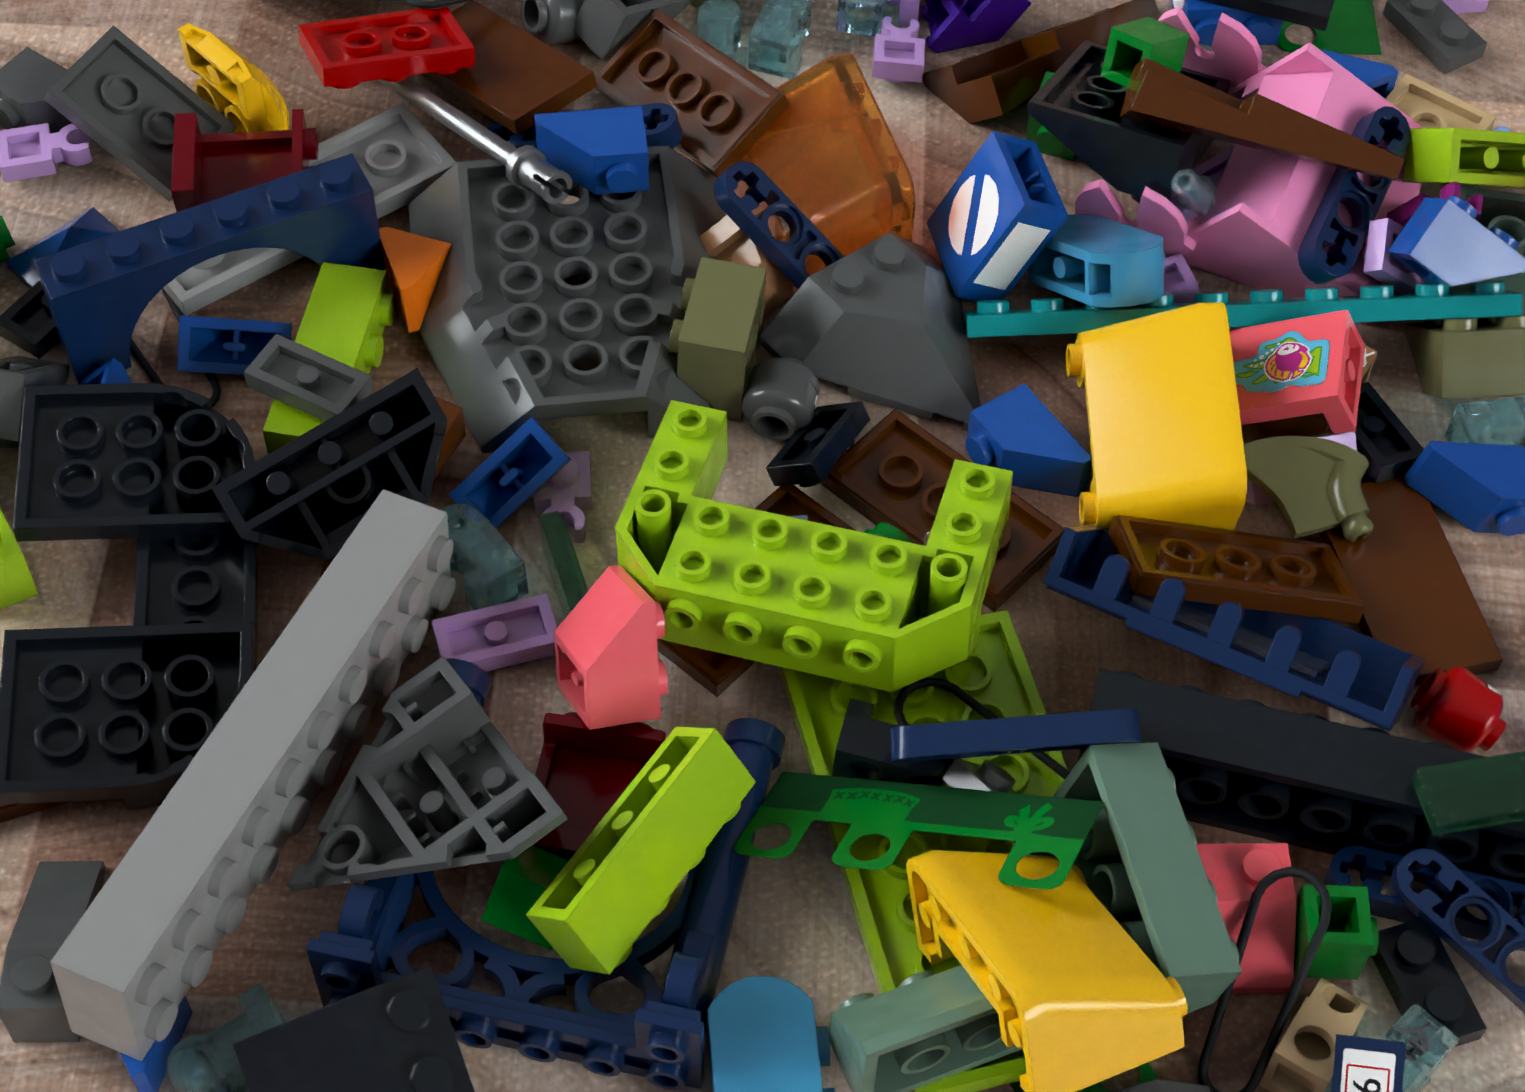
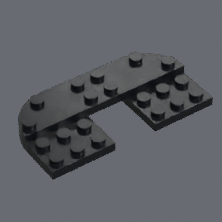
M157 383L24 386L13 520L15 538L17 542L137 538L133 625L4 630L0 679V804L125 799L127 810L145 809L161 805L256 670L259 543L241 539L211 488L253 464L255 459L250 442L238 422L234 418L229 421L211 407L210 399L196 392Z

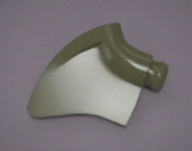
M1276 436L1244 443L1247 477L1275 501L1283 513L1293 538L1315 534L1331 528H1341L1344 538L1355 542L1357 537L1361 536L1363 539L1372 533L1374 524L1367 515L1370 509L1360 485L1361 479L1369 467V462L1364 455L1338 442L1310 436Z

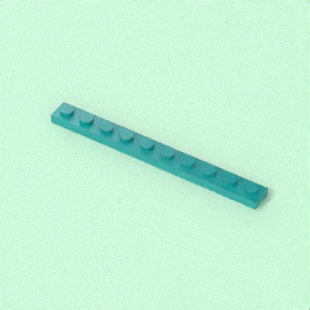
M1482 280L1471 282V291L1449 292V286L1433 283L1415 284V293L1394 294V285L1360 286V295L1338 296V287L1305 288V298H1283L1282 289H1259L1250 291V300L1228 301V292L1207 291L1195 293V302L1173 303V294L1164 293L1155 301L1128 307H1094L1087 304L1086 306L1064 307V298L1031 299V308L1009 309V300H985L976 302L977 311H965V327L967 338L1071 334L1196 303L1215 302L1225 304L1229 327H1249L1348 310L1354 322L1522 316V293L1509 289L1505 290V281Z

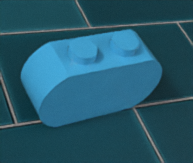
M1070 214L1028 268V281L1094 307H1128L1149 303L1159 299L1164 294L1163 236L1099 215Z
M753 976L730 984L714 998L707 1010V1039L712 1092H835L834 1088L822 1087L820 1069L822 1066L831 1065L828 1027L816 1026L813 1001L803 990L781 978Z

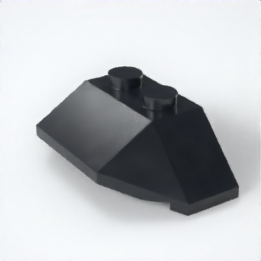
M416 368L211 488L241 539L329 561L336 557L383 489L423 504L430 501L448 418L420 371Z

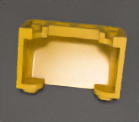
M1222 302L1196 303L1078 333L1075 344H1067L1066 373L1068 377H1076L1079 388H1085L1093 478L1089 492L1080 493L1079 519L1081 526L1094 524L1109 530L1113 516L1123 515L1234 531L1246 502L1247 468L1229 322L1225 304Z
M931 850L907 860V877L919 949L931 965L956 957L996 1010L999 1017L1001 1040L1007 1048L1015 1045L1017 1048L1022 1047L1027 1073L1019 1076L1020 1086L1024 1092H1077L1185 1047L1182 1017L1187 1015L1188 1006L1182 988L1172 976L1164 977L1091 892L1084 875L1076 864H1073L1062 885L1054 889L1044 890L1009 886L1000 882L998 875L1009 854ZM1026 855L1017 863L1016 871L1021 877L1026 879L1045 878L1057 870L1059 860L1056 856Z

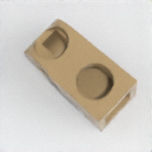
M1321 977L1310 997L1307 996L1278 1044L1259 1085L1270 1092H1324L1333 1076L1336 1034L1353 1036L1369 1004Z

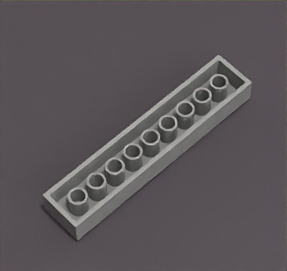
M384 489L381 491L50 961L71 1032L141 1062L155 1040L160 1042L167 1037L175 1023L178 1005L191 986L197 987L203 982L211 967L214 950L225 934L231 935L237 930L246 911V901L258 883L265 884L271 878L279 860V851L290 834L297 835L303 829L310 814L311 802L322 786L327 788L333 783L339 772L343 753L352 740L359 741L363 737L370 723L371 711L381 695L385 697L390 695L398 681L400 666L410 652L416 653L423 645L428 632V624L437 610L443 611L449 605L455 591L456 580L451 577L450 559L454 544L448 535L447 512Z

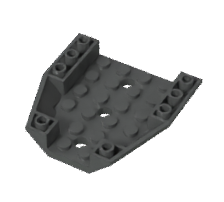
M669 146L648 147L649 190L594 194L572 181L571 190L556 182L555 186L569 196L579 198V201L573 204H550L530 188L520 189L511 183L506 176V166L496 159L464 161L454 164L409 203L410 233L451 243L418 332L456 405L462 407L464 420L481 453L495 452L531 417H534L536 420L645 411L648 438H654L671 400L708 408L711 407V404L677 377V353L669 352V340L674 319L684 320L686 311L681 310V297L686 277L695 279L701 257L716 259V256L706 254L699 236L726 216V213L716 202L714 195V184L717 177ZM573 275H581L589 279L588 282L582 285H569L564 282L566 278ZM582 359H592L600 364L595 369L588 371L578 370L572 366L575 362Z

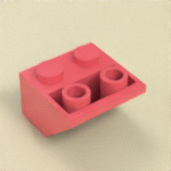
M621 565L609 566L554 631L557 688L589 730L660 719V696H665L668 692V678L665 665L661 659H658L657 639L663 638L665 635V619L662 607L658 601H654Z

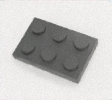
M114 25L47 90L44 98L48 104L168 201L173 198L171 186L175 114L196 113L201 135L234 133L237 127Z

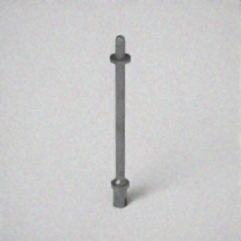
M409 77L399 82L377 80L505 165L508 180L520 189L530 188L550 204L561 203L568 197V194L557 188L555 184L558 182L571 190L572 179L570 175L548 163L544 153L534 146L525 145L517 149Z

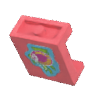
M1348 310L1230 330L1241 425L1323 413L1333 434L1356 431L1365 344Z

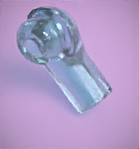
M1183 169L1176 173L1172 179L1171 187L1178 195L1181 205L1187 209H1193L1199 216L1210 213L1214 208L1217 196L1216 186L1212 179L1205 175L1198 176L1191 169Z

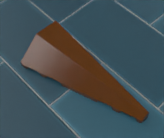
M1131 0L1118 6L1095 12L1094 15L1067 22L1004 44L982 54L967 57L955 64L923 73L922 80L927 89L968 123L1001 116L1036 94L1046 71L1055 73L1084 40L1107 46L1111 27L1144 17H1152L1158 13V8L1155 0Z
M1144 58L1135 65L1120 117L1390 180H1397L1405 161L1400 156L1257 93L1242 101L1147 58Z

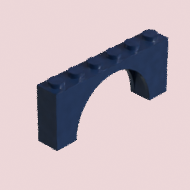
M353 153L34 260L61 346L78 384L80 385L86 376L112 358L121 362L125 369L131 368L130 344L132 334L140 315L148 303L164 286L178 275L215 256L249 248H278L302 254L320 266L322 262L385 270L373 189Z

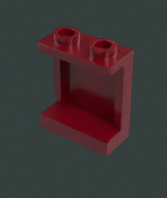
M292 109V130L201 135L196 113L175 114L171 192L176 212L313 167L309 166V160H318L316 128H306L303 109Z
M569 712L563 715L546 713L542 724L543 747L535 775L565 813L568 820L533 845L570 860L666 739L664 731L653 729L641 722L589 730L576 712Z

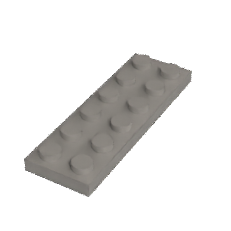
M403 103L319 143L318 160H309V166H316L353 153L373 189L377 219L412 202L457 163ZM249 248L215 256L189 268L170 281L163 289L181 312L187 316L304 257V255L278 248Z

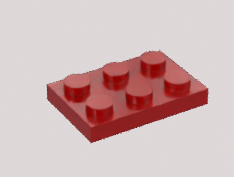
M447 6L298 25L300 45L324 87L331 86L337 89H349L357 86L360 82L380 79L388 82H399L406 80L410 75L431 72L438 75H449L457 72L460 68L475 66V47Z

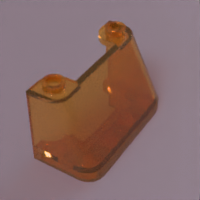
M848 52L830 56L778 86L776 89L784 93L791 104L739 162L753 163L762 169L844 257L888 232H893L912 241L916 202L912 177L854 55ZM773 215L775 219V236L773 238L781 242H787L790 238L788 224L781 217ZM811 254L805 260V267L809 276L826 267L823 260L818 256Z

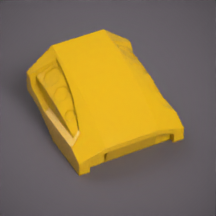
M190 23L178 28L186 67L193 73L201 76V78L193 83L195 93L218 112L224 113L225 117L237 126L234 133L289 130L290 113L284 98L275 84L261 69L230 43L211 32Z

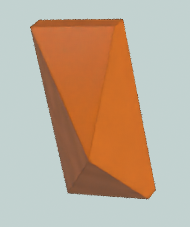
M390 227L379 228L388 282L393 294L397 296V304L408 332L419 331L451 243Z

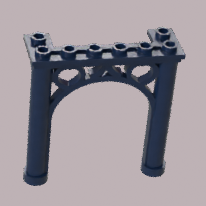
M447 658L483 709L491 686L489 675L473 663L461 659ZM738 718L728 723L724 740L756 783L741 801L739 812L722 826L707 846L705 856L701 862L689 870L682 895L671 913L653 931L634 942L629 957L616 967L610 975L573 969L563 959L527 955L497 945L482 937L459 919L448 906L436 884L433 870L365 880L363 884L354 883L351 886L342 907L338 933L322 930L319 939L310 938L306 949L323 1007L417 971L412 969L407 963L411 952L419 945L448 939L462 954V959L458 967L453 971L434 976L456 1039L459 1042L474 1048H489L492 1044L518 1049L519 1053L523 1056L539 1062H553L556 1058L582 1063L583 1067L587 1070L603 1076H617L620 1072L646 1077L651 1084L667 1090H681L685 1086L701 1089L704 1080V1036L708 1024L707 1010L715 997L750 856L737 854L734 850V845L765 799L771 772L781 762L786 742L784 734L774 725L754 718ZM756 832L753 834L751 838L752 844L754 843ZM419 885L422 898L432 918L410 924L402 930L416 886ZM675 943L663 989L658 988L654 976L644 965L655 960ZM475 961L484 965V977L495 982L502 989L504 997L465 989L470 985L476 974ZM394 968L396 974L388 972V969ZM619 976H622L637 987L645 997L640 1008L626 1015L599 1010L589 1000V996L594 988ZM519 979L525 980V982L521 986ZM565 985H575L574 999L577 1013L538 1005L541 1000L553 995L566 996Z

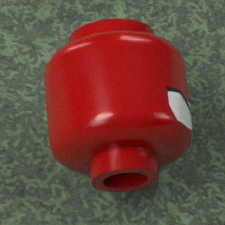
M1455 666L1446 672L1440 668L1434 670L1422 683L1411 701L1410 706L1416 710L1415 727L1433 741L1447 744L1455 750L1470 753L1479 747L1483 751H1487L1496 743L1506 727V722L1500 718L1504 705L1503 695L1468 669L1460 666Z

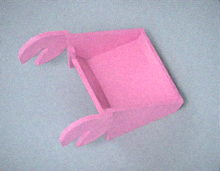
M1181 7L1164 12L1158 19L1162 23L1190 34L1182 67L1230 80L1227 94L1242 101L1257 93L1352 135L1362 117L1384 106L1399 110L1407 119L1410 128H1423L1311 42L1266 67L1261 64L1262 51L1256 37L1242 23L1224 13L1221 14L1211 46L1213 51H1207L1199 45L1200 37ZM1382 138L1381 141H1380V143L1377 144V145H1375V146L1378 147V146H1380V145L1386 143V141H1384L1383 138ZM1235 144L1208 210L1190 219L1188 223L1181 211L1173 203L1148 187H1145L1135 219L1136 222L1130 221L1123 215L1125 209L1104 179L1087 183L1075 200V214L1099 215L1163 236L1165 258L1182 253L1187 264L1258 289H1282L1284 298H1305V288L1338 287V296L1360 295V286L1384 285L1363 272V250L1367 243L1368 235L1350 272L1331 282L1316 284L1303 274L1299 266L1298 252L1300 245L1337 168L1334 166ZM1405 161L1397 180H1392L1375 220L1386 218L1388 212L1419 195L1423 183L1404 182ZM1357 172L1359 179L1365 185L1371 187L1372 175ZM1339 202L1337 208L1338 216L1345 226L1352 228L1354 221L1351 210L1345 204ZM1328 245L1322 249L1327 253L1331 245ZM1358 322L1364 325L1367 324V322Z

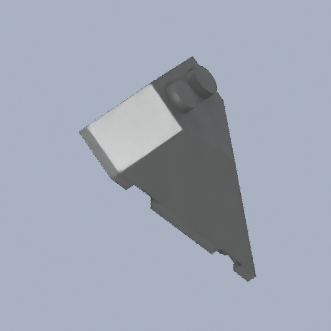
M888 232L809 276L760 336L759 343L774 358H795L808 367L817 378L848 387L847 394L930 420L933 413L964 422L962 430L968 431L970 411L981 406L960 298L955 297L944 267L921 245L893 232Z
M442 656L391 693L381 711L386 717L385 722L372 746L363 744L317 829L322 836L307 865L298 863L287 886L291 891L514 859L568 820V818L533 771H528L492 724L473 693L448 660Z

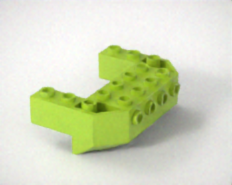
M674 400L670 401L615 526L618 565H621L654 601H658L662 607L665 619V635L663 638H659L660 640L889 692H895L962 662L969 657L978 641L982 603L1009 518L1013 471L955 459L927 545L923 546L711 500L728 461L727 411Z

